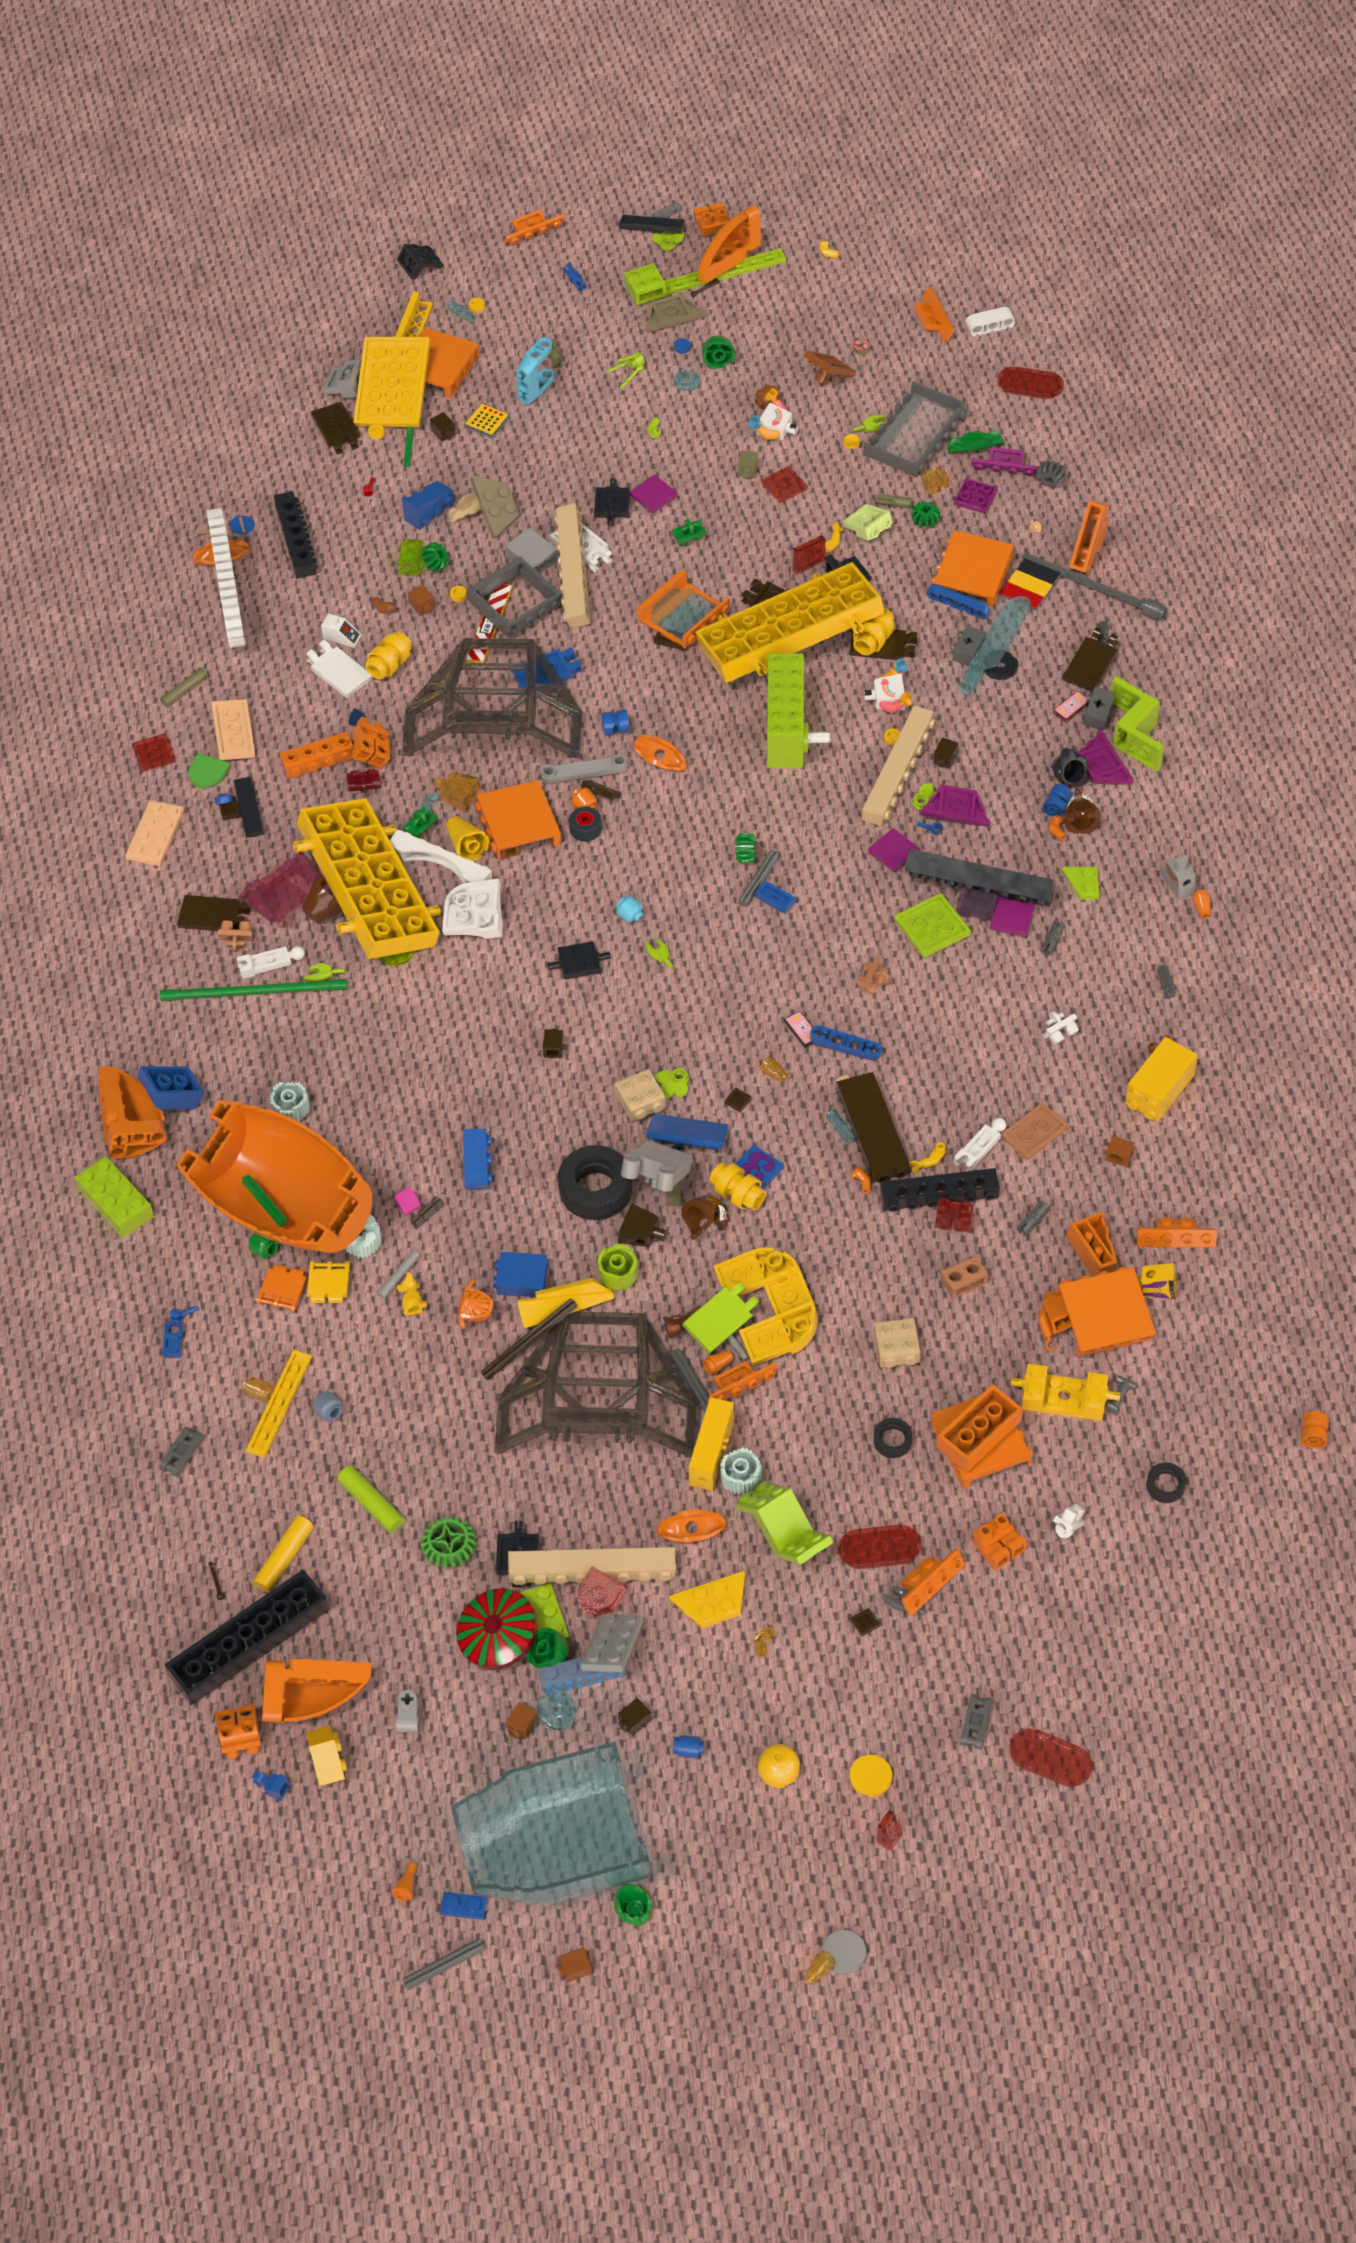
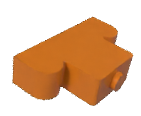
M1094 499L1089 500L1069 565L1070 568L1082 572L1090 570L1094 561V555L1101 550L1110 521V518H1107L1109 504Z

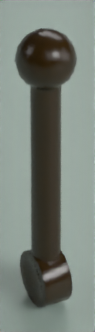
M715 278L713 282L697 291H692L690 295L696 297L698 293L718 284L719 280Z
M212 1561L208 1562L217 1590L216 1598L223 1600L225 1596L221 1592Z

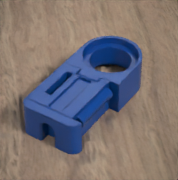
M170 1320L165 1325L162 1350L164 1358H170V1356H174V1358L181 1357L180 1344L181 1340H183L184 1329L179 1320ZM173 1326L180 1328L177 1333H170L169 1329Z

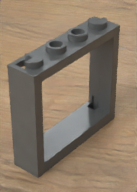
M519 556L468 588L467 600L509 638L512 635L518 634L526 626L532 625L537 619L543 618L551 610L557 609L560 606L561 593ZM520 574L547 600L509 623L482 597Z

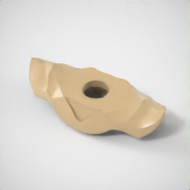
M468 493L459 500L457 507L449 510L451 523L481 510L476 494Z

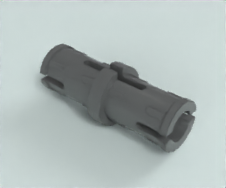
M1059 920L1053 921L1050 931L1046 933V940L1040 950L1041 953L1045 954L1048 948L1046 955L1050 956L1052 954L1055 944H1058L1060 940L1059 936L1064 928L1063 922L1060 921L1057 927Z
M1039 1201L1037 1206L1026 1214L1025 1220L1017 1227V1231L1019 1233L1024 1231L1023 1235L1027 1236L1032 1228L1041 1222L1040 1219L1050 1209L1049 1205L1046 1202L1044 1203V1201Z

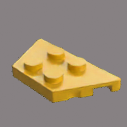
M742 1571L669 1596V1600L680 1608L687 1617L694 1620V1623L701 1629L740 1616L745 1572Z

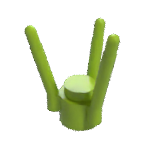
M636 352L633 355L618 359V362H626L607 370L609 373L626 365L631 369H636L623 382L620 388L627 385L643 369L642 365H644L645 360L640 353Z

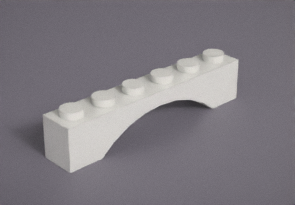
M397 830L389 840L399 859L403 862L424 860L443 865L453 871L463 884L493 880L492 870L488 867L460 857L454 852L446 851L438 845L435 846L428 843L424 839L416 838L408 832Z

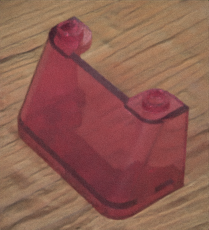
M303 851L295 852L292 859L284 861L281 866L260 880L257 879L250 882L240 893V899L271 923L276 922L279 924L286 918L285 915L306 901L313 882L322 876Z

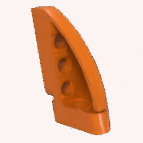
M752 205L741 211L716 233L698 266L699 281L704 284L708 283L743 262L747 258V253H751L761 246L760 213L757 207Z
M99 1067L98 1088L105 1145L108 1146L110 1157L113 1159L135 1157L149 1152L164 1143L167 1136L163 1111L154 1106L143 1085L132 1076L115 1067Z
M289 1659L288 1666L285 1669V1661L266 1660L262 1722H299L323 1716L337 1709L353 1698L369 1682L372 1663Z

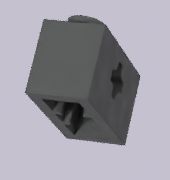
M966 626L965 630L960 632L957 644L954 643L951 649L953 661L972 667L986 643V632Z
M1095 686L1093 693L1089 692L1086 702L1089 704L1088 707L1084 706L1081 716L1084 719L1082 724L1103 730L1115 693Z

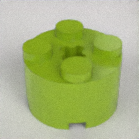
M614 1244L613 1247L608 1249L606 1247L600 1252L598 1256L600 1282L613 1290H627L636 1281L638 1276L637 1258L630 1247L623 1244Z

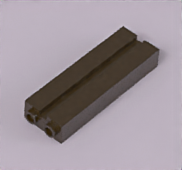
M870 1072L837 1081L836 1091L872 1183L887 1181L888 1177L891 1176L902 1178L909 1174V1161L874 1073Z

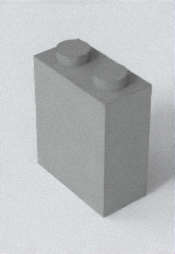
M529 528L505 545V556L511 561L521 556L540 574L558 561V549Z

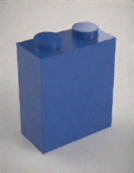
M500 1252V1257L495 1262V1271H498L497 1276L493 1277V1288H496L497 1295L536 1297L535 1291L544 1290L546 1286L547 1255Z

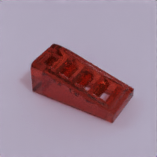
M891 1810L886 1813L877 1829V1843L889 1851L894 1848L902 1836L895 1814Z

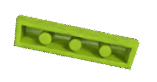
M348 1465L341 1470L337 1481L389 1534L406 1522V1519L352 1465Z

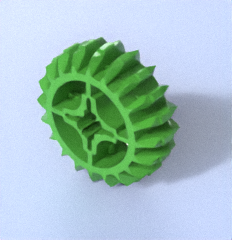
M452 1515L449 1519L442 1516L441 1521L435 1518L434 1525L428 1523V1529H424V1536L421 1537V1549L424 1552V1557L426 1559L429 1558L430 1564L435 1563L437 1568L443 1564L445 1570L448 1568V1565L455 1569L456 1563L463 1566V1559L469 1562V1555H474V1548L477 1546L473 1527L469 1526L467 1520L462 1522L460 1516L456 1520H454ZM447 1536L449 1537V1541L451 1542V1543H450V1545H451L450 1548H449L448 1543H447Z

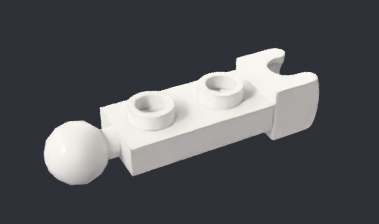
M285 946L251 956L249 954L237 957V964L240 968L242 979L255 976V974L291 965L290 959H303L305 951L302 947L295 946L288 952Z
M995 1118L991 1123L992 1127L985 1124L973 1139L955 1155L954 1165L959 1166L961 1163H967L966 1171H973L982 1158L1001 1139L999 1132H1003L1006 1129V1121L1003 1118Z

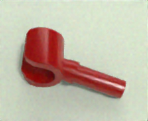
M373 477L370 478L368 486H363L364 496L373 495Z

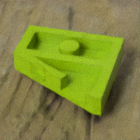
M1097 866L1062 867V874L1067 877L1069 884L1076 890L1080 900L1099 899Z

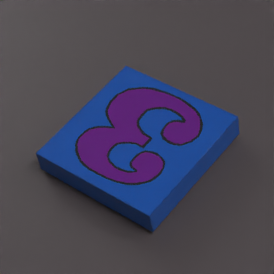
M754 1144L735 1163L745 1170L744 1177L751 1174L762 1182V1189H765L784 1168L783 1163Z

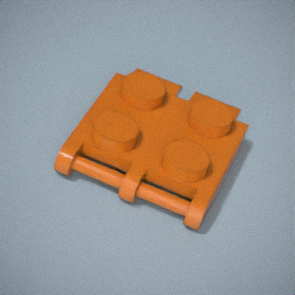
M274 1264L273 1269H268L256 1303H266L273 1305L274 1308L283 1307L295 1312L307 1282L305 1271L291 1268L288 1273V1267Z

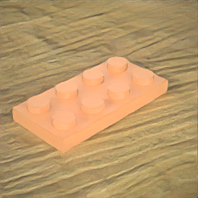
M247 699L211 702L219 760L255 758Z
M149 800L125 855L126 859L161 866L183 815L184 807Z

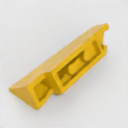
M593 1278L535 1291L536 1298L517 1300L523 1327L528 1328L539 1324L570 1298L577 1304V1308L571 1312L573 1313L614 1299L612 1289L599 1284Z

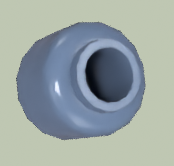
M325 1391L316 1396L313 1402V1410L319 1417L325 1421H332L341 1415L342 1402L332 1392Z

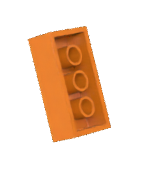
M992 1384L937 1436V1448L967 1473L1022 1421L1023 1408Z

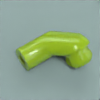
M656 417L651 420L646 428L651 438H658L661 434V431L657 430L660 420Z

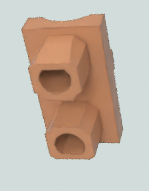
M222 921L221 929H218L219 939L226 940V945L232 946L233 951H237V946H244L245 941L240 940H253L250 922L242 921L240 922L239 930H233L232 921Z
M875 957L873 962H865L863 971L866 976H859L856 981L858 987L866 989L870 995H874L877 987L881 986L882 983H888L890 976L887 974L888 970L880 964L881 959Z

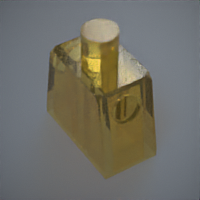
M451 772L446 780L438 777L435 780L434 787L440 789L442 801L461 812H465L479 791L480 783L478 777Z

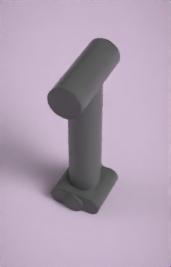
M1120 1375L1116 1380V1383L1121 1385L1117 1391L1121 1392L1120 1401L1112 1400L1111 1403L1108 1402L1105 1406V1411L1113 1415L1119 1413L1120 1409L1118 1406L1128 1388L1134 1391L1137 1387V1383Z

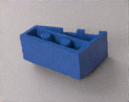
M437 480L423 487V491H415L412 493V496L403 497L405 521L419 530L424 526H428L435 516H439L442 510L452 505L454 501L453 490Z
M486 1129L463 1130L464 1186L466 1190L489 1189V1184L492 1183V1172H489V1165H492V1155L489 1153L491 1134H487Z

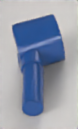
M919 821L917 823V826L931 830L933 835H939L943 827L940 822H934L933 825Z
M194 1306L181 1312L177 1308H173L169 1312L171 1315L170 1319L181 1321L184 1316L197 1311L198 1308Z

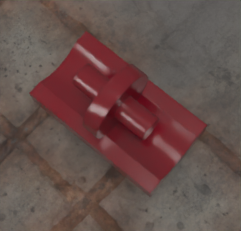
M375 768L368 769L365 772H358L356 770L346 773L349 791L363 790V793H367L368 789L381 788L379 770Z

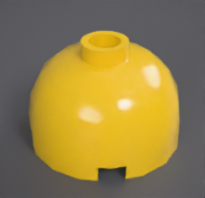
M774 1744L762 1751L758 1759L757 1770L765 1784L775 1788H783L786 1785L792 1784L797 1779L800 1771V1762L797 1753L791 1747L785 1744Z

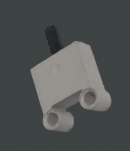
M647 1140L632 1153L624 1155L621 1176L627 1179H636L638 1174H641L645 1177V1183L652 1182V1188L666 1192L672 1191L673 1186L690 1173L693 1156L684 1153L685 1147L682 1146V1143L669 1148Z

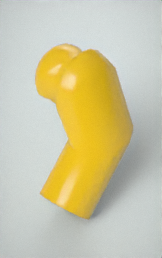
M822 240L819 246L821 253L825 257L838 259L839 251L830 249L828 247L829 242Z

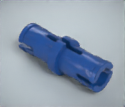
M566 264V267H563V271L569 277V281L575 285L579 292L584 290L581 286L586 289L587 284L581 279L580 273L575 271L571 264Z

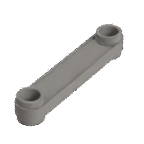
M618 754L614 757L554 766L546 765L541 769V779L546 784L616 773L621 774L627 770L628 763L624 755Z

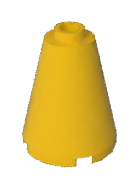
M454 816L447 821L446 829L456 855L472 861L480 859L484 850L487 851L490 842L487 834L459 816Z

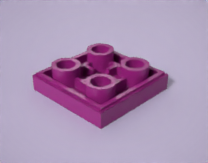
M655 474L629 491L630 496L652 514L677 497V492Z
M965 478L954 501V505L986 514L998 487Z
M892 828L868 848V853L895 873L906 863L909 849L920 851V848L896 829Z
M998 897L990 929L1026 937L1035 904Z

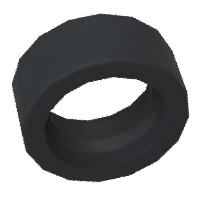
M899 1418L882 1420L874 1430L873 1443L875 1449L886 1458L902 1457L911 1448L912 1431L910 1426ZM896 1429L904 1434L905 1441L900 1446H887L881 1441V1434L886 1430Z
M1164 1462L1151 1468L1148 1473L1146 1487L1147 1492L1153 1499L1162 1503H1173L1184 1494L1186 1476L1180 1467L1173 1463ZM1159 1474H1171L1178 1480V1488L1171 1492L1161 1491L1154 1485V1479Z

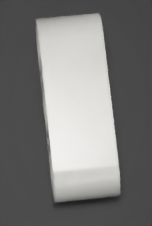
M1008 307L972 314L965 320L972 336L990 333L993 330L1007 329L1006 327L1011 328L1016 322Z

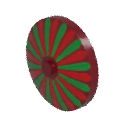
M497 1588L485 1591L471 1600L460 1615L456 1629L458 1646L463 1655L479 1668L487 1670L507 1668L520 1661L533 1646L538 1632L537 1614L528 1599L515 1590Z

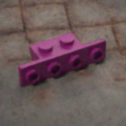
M991 447L989 460L971 458V466L978 470L991 468L995 472L1008 470L1007 472L1011 474L1024 472L1025 475L1034 476L1039 468L1038 466L1024 465V451Z

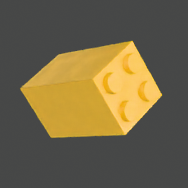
M1164 1037L1128 1083L1125 1104L1131 1110H1137L1144 1114L1147 1119L1159 1122L1194 1077L1198 1054Z

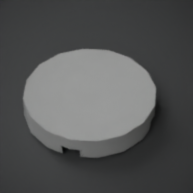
M850 1930L833 1932L826 1938L823 1944L822 1956L825 1965L831 1971L838 1974H849L859 1970L866 1959V1946L863 1939L857 1933Z

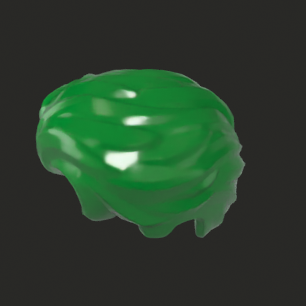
M626 1884L619 1888L614 1900V1909L619 1918L634 1926H639L649 1920L653 1903L648 1893L635 1884Z

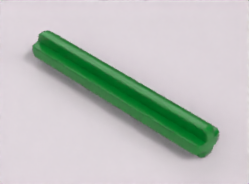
M249 1174L243 1176V1185L279 1227L286 1226L288 1221L286 1216Z

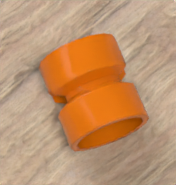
M1309 1411L1302 1415L1301 1444L1303 1446L1319 1449L1327 1445V1414L1319 1411Z

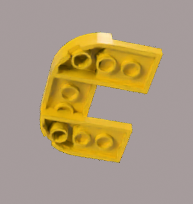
M757 1248L713 1266L723 1288L727 1287L731 1290L740 1281L746 1286L743 1292L738 1295L739 1297L765 1287L776 1314L773 1317L739 1330L753 1367L788 1352H791L793 1355L802 1350L811 1341L818 1324L817 1310L800 1268L789 1254L775 1251L774 1248Z

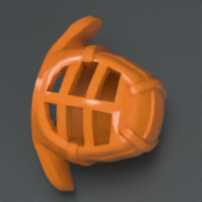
M476 1279L468 1283L461 1295L457 1312V1320L461 1329H465L464 1321H467V1323L486 1321L490 1319L493 1312V1299L480 1291V1289L471 1287L477 1281Z

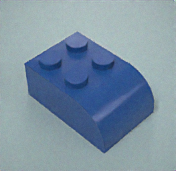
M141 1066L138 1071L140 1082L154 1106L158 1109H196L204 1095V1091L189 1066Z

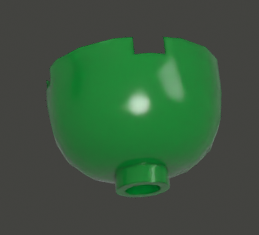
M720 335L712 336L705 341L702 347V358L704 363L711 369L726 368L724 365L731 364L734 361L735 349L728 338Z
M549 1627L540 1629L537 1632L533 1646L527 1653L528 1662L536 1668L554 1666L565 1662L569 1651L565 1637L560 1632Z

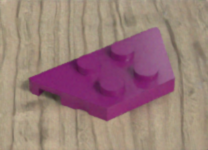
M1099 730L1097 736L1093 740L1090 739L1086 746L1077 752L1088 760V770L1086 773L1092 783H1133L1132 776L1102 730Z
M941 784L920 812L922 816L989 827L990 820L987 819L984 813L985 808L980 802V797L976 790Z

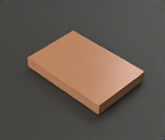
M1042 1102L1001 1133V1138L1028 1161L1067 1131L1069 1125Z

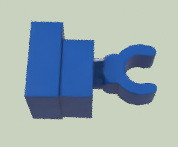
M255 1770L251 1777L254 1779L253 1783L264 1786L265 1793L280 1802L290 1786L287 1777L282 1774L272 1773L268 1778L263 1773Z

